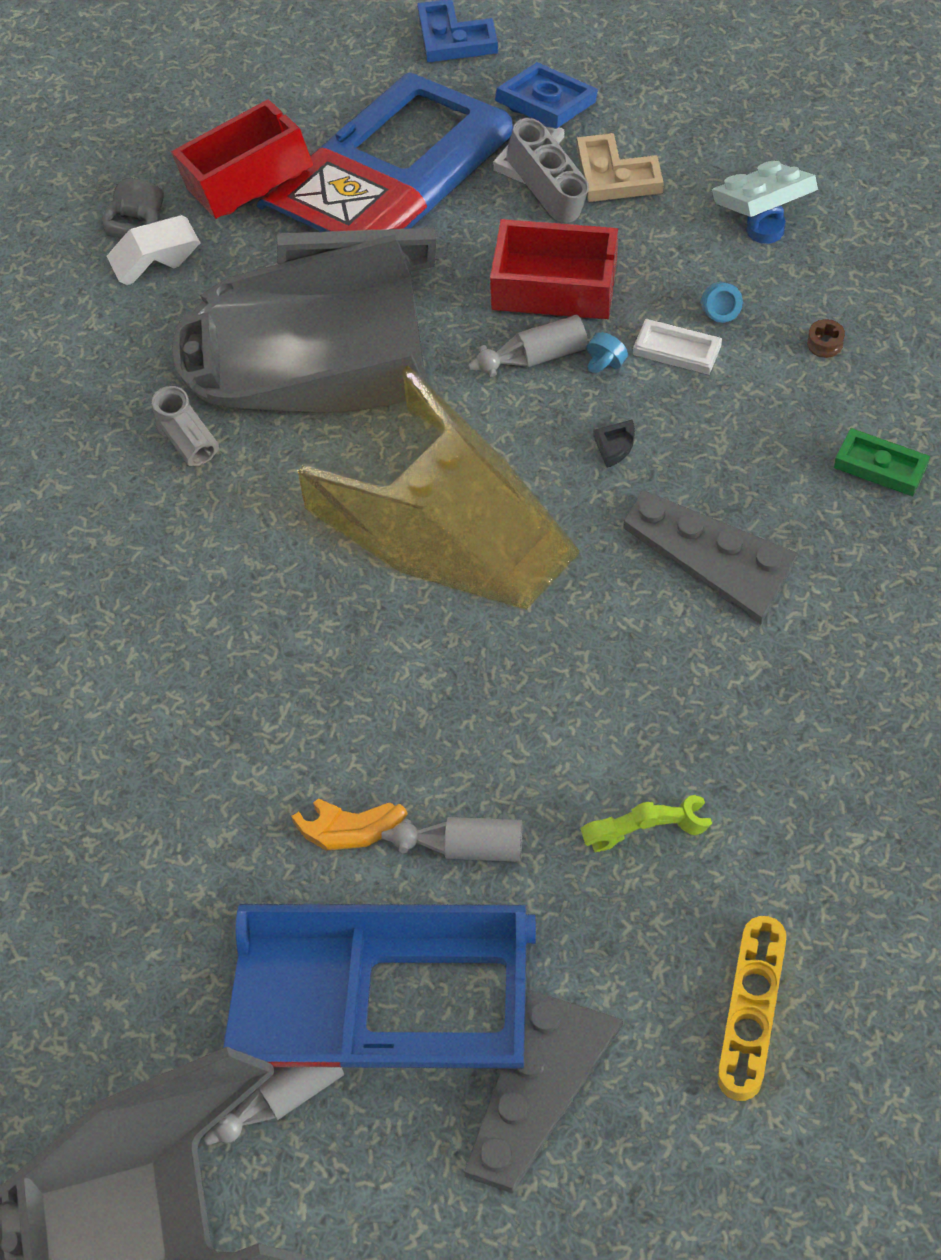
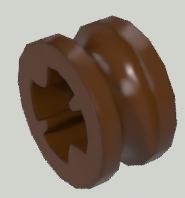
M818 320L809 328L807 346L818 357H834L843 349L845 330L842 325L834 320ZM824 335H829L832 337L828 340V342H823L820 340L824 337Z

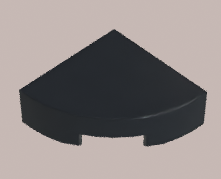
M632 419L593 430V437L607 468L621 462L631 451L635 436V427Z

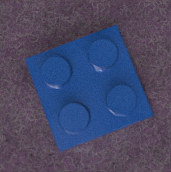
M537 62L497 87L495 101L509 107L515 113L524 114L538 120L545 127L557 129L594 104L598 89Z

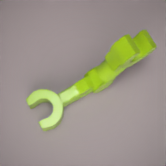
M692 795L688 796L679 807L643 802L631 809L632 812L616 819L609 817L592 821L580 829L585 845H592L596 853L613 848L617 843L625 839L624 835L640 828L647 829L656 825L677 823L686 833L697 836L705 832L712 825L711 818L702 819L693 813L698 811L705 804L703 797Z

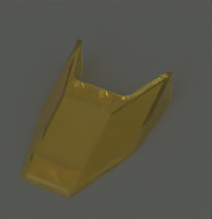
M407 366L403 370L407 410L437 428L443 434L391 485L385 487L303 465L298 470L304 507L307 511L400 573L527 610L579 554V549L509 463L413 369Z

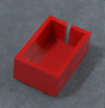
M269 99L171 151L187 190L215 219L233 213L237 207L253 198L266 195L270 189L286 180L297 178L303 171L314 166L300 127L289 117L283 115L282 111Z
M501 219L490 275L491 310L559 316L578 315L584 318L609 320L617 266L618 228Z

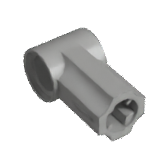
M166 386L155 392L152 397V408L158 432L170 440L189 467H198L211 460L219 451V444L189 405L186 392L176 386Z

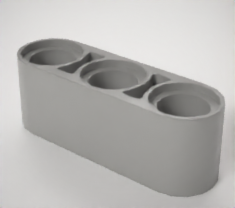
M532 118L518 120L513 126L506 152L509 163L552 218L562 223L576 220L581 214L589 190L586 178L542 123Z

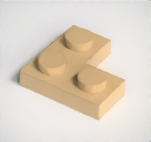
M614 133L577 137V152L582 175L589 184L588 202L663 193L664 182L657 155L620 160Z

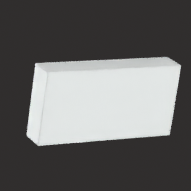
M645 319L634 344L633 355L710 375L721 348L722 338Z

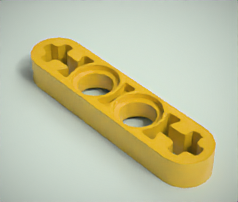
M758 916L751 919L743 930L719 1063L718 1085L728 1098L736 1101H746L753 1098L760 1091L764 1078L786 946V931L783 925L777 919L769 916ZM760 931L769 932L770 940L773 941L768 945L765 961L756 960L758 940L755 938L759 937ZM759 974L768 980L770 989L763 995H752L744 989L742 981L748 975ZM743 1019L754 1020L761 1026L762 1035L757 1040L745 1041L737 1036L734 1030L735 1024ZM739 1052L749 1054L746 1073L754 1078L746 1079L744 1086L735 1085L734 1076L726 1074V1072L733 1073L736 1071ZM759 1053L760 1057H757L754 1054Z

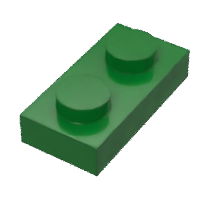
M850 428L835 458L834 468L913 497L928 467L930 456Z

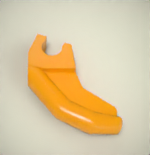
M317 799L313 802L314 809L320 815L317 820L306 821L300 812L292 815V820L305 839L329 851L372 845L382 839V831L393 829L397 824L402 823L407 816V811L401 804L395 806L392 803H386L356 814L342 811L340 807Z

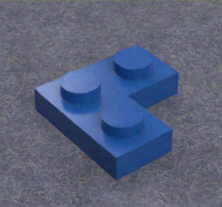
M453 0L417 3L427 63L498 53V41L493 18L457 22Z

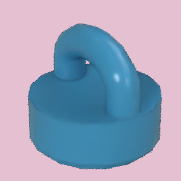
M720 281L706 288L700 303L707 317L716 322L725 323L732 321L738 316L742 310L743 299L738 288L730 283Z
M596 333L587 345V351L592 356L587 366L590 373H598L607 366L619 369L628 357L624 344L608 333Z

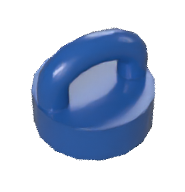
M779 205L755 216H748L746 227L748 236L752 240L764 244L774 243L781 239L784 235L786 221L783 207Z

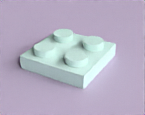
M769 161L757 167L758 171L751 174H737L724 180L725 184L713 188L712 192L714 201L718 205L752 217L818 190L814 174L801 171L798 167L780 164L779 161Z

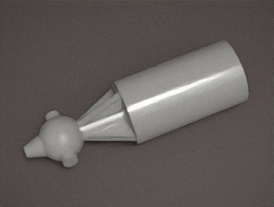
M573 315L516 333L497 352L487 349L486 345L480 346V352L476 359L468 364L469 370H480L488 373L490 377L497 375L496 369L499 367V364L525 366L526 368L586 350L588 345L587 334L580 317Z
M447 817V821L417 830L411 824V820L404 819L402 823L397 824L393 829L382 831V839L392 842L399 848L401 853H407L416 844H421L444 854L446 859L521 862L522 820Z
M275 1067L274 1074L244 1099L234 1114L229 1112L212 1127L204 1137L205 1143L207 1145L218 1142L231 1143L240 1136L242 1126L270 1119L278 1121L344 1076L342 1068Z

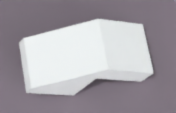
M180 215L130 229L108 253L107 258L119 282L130 285L138 279L154 260L172 268L179 267L200 244V241L187 217Z

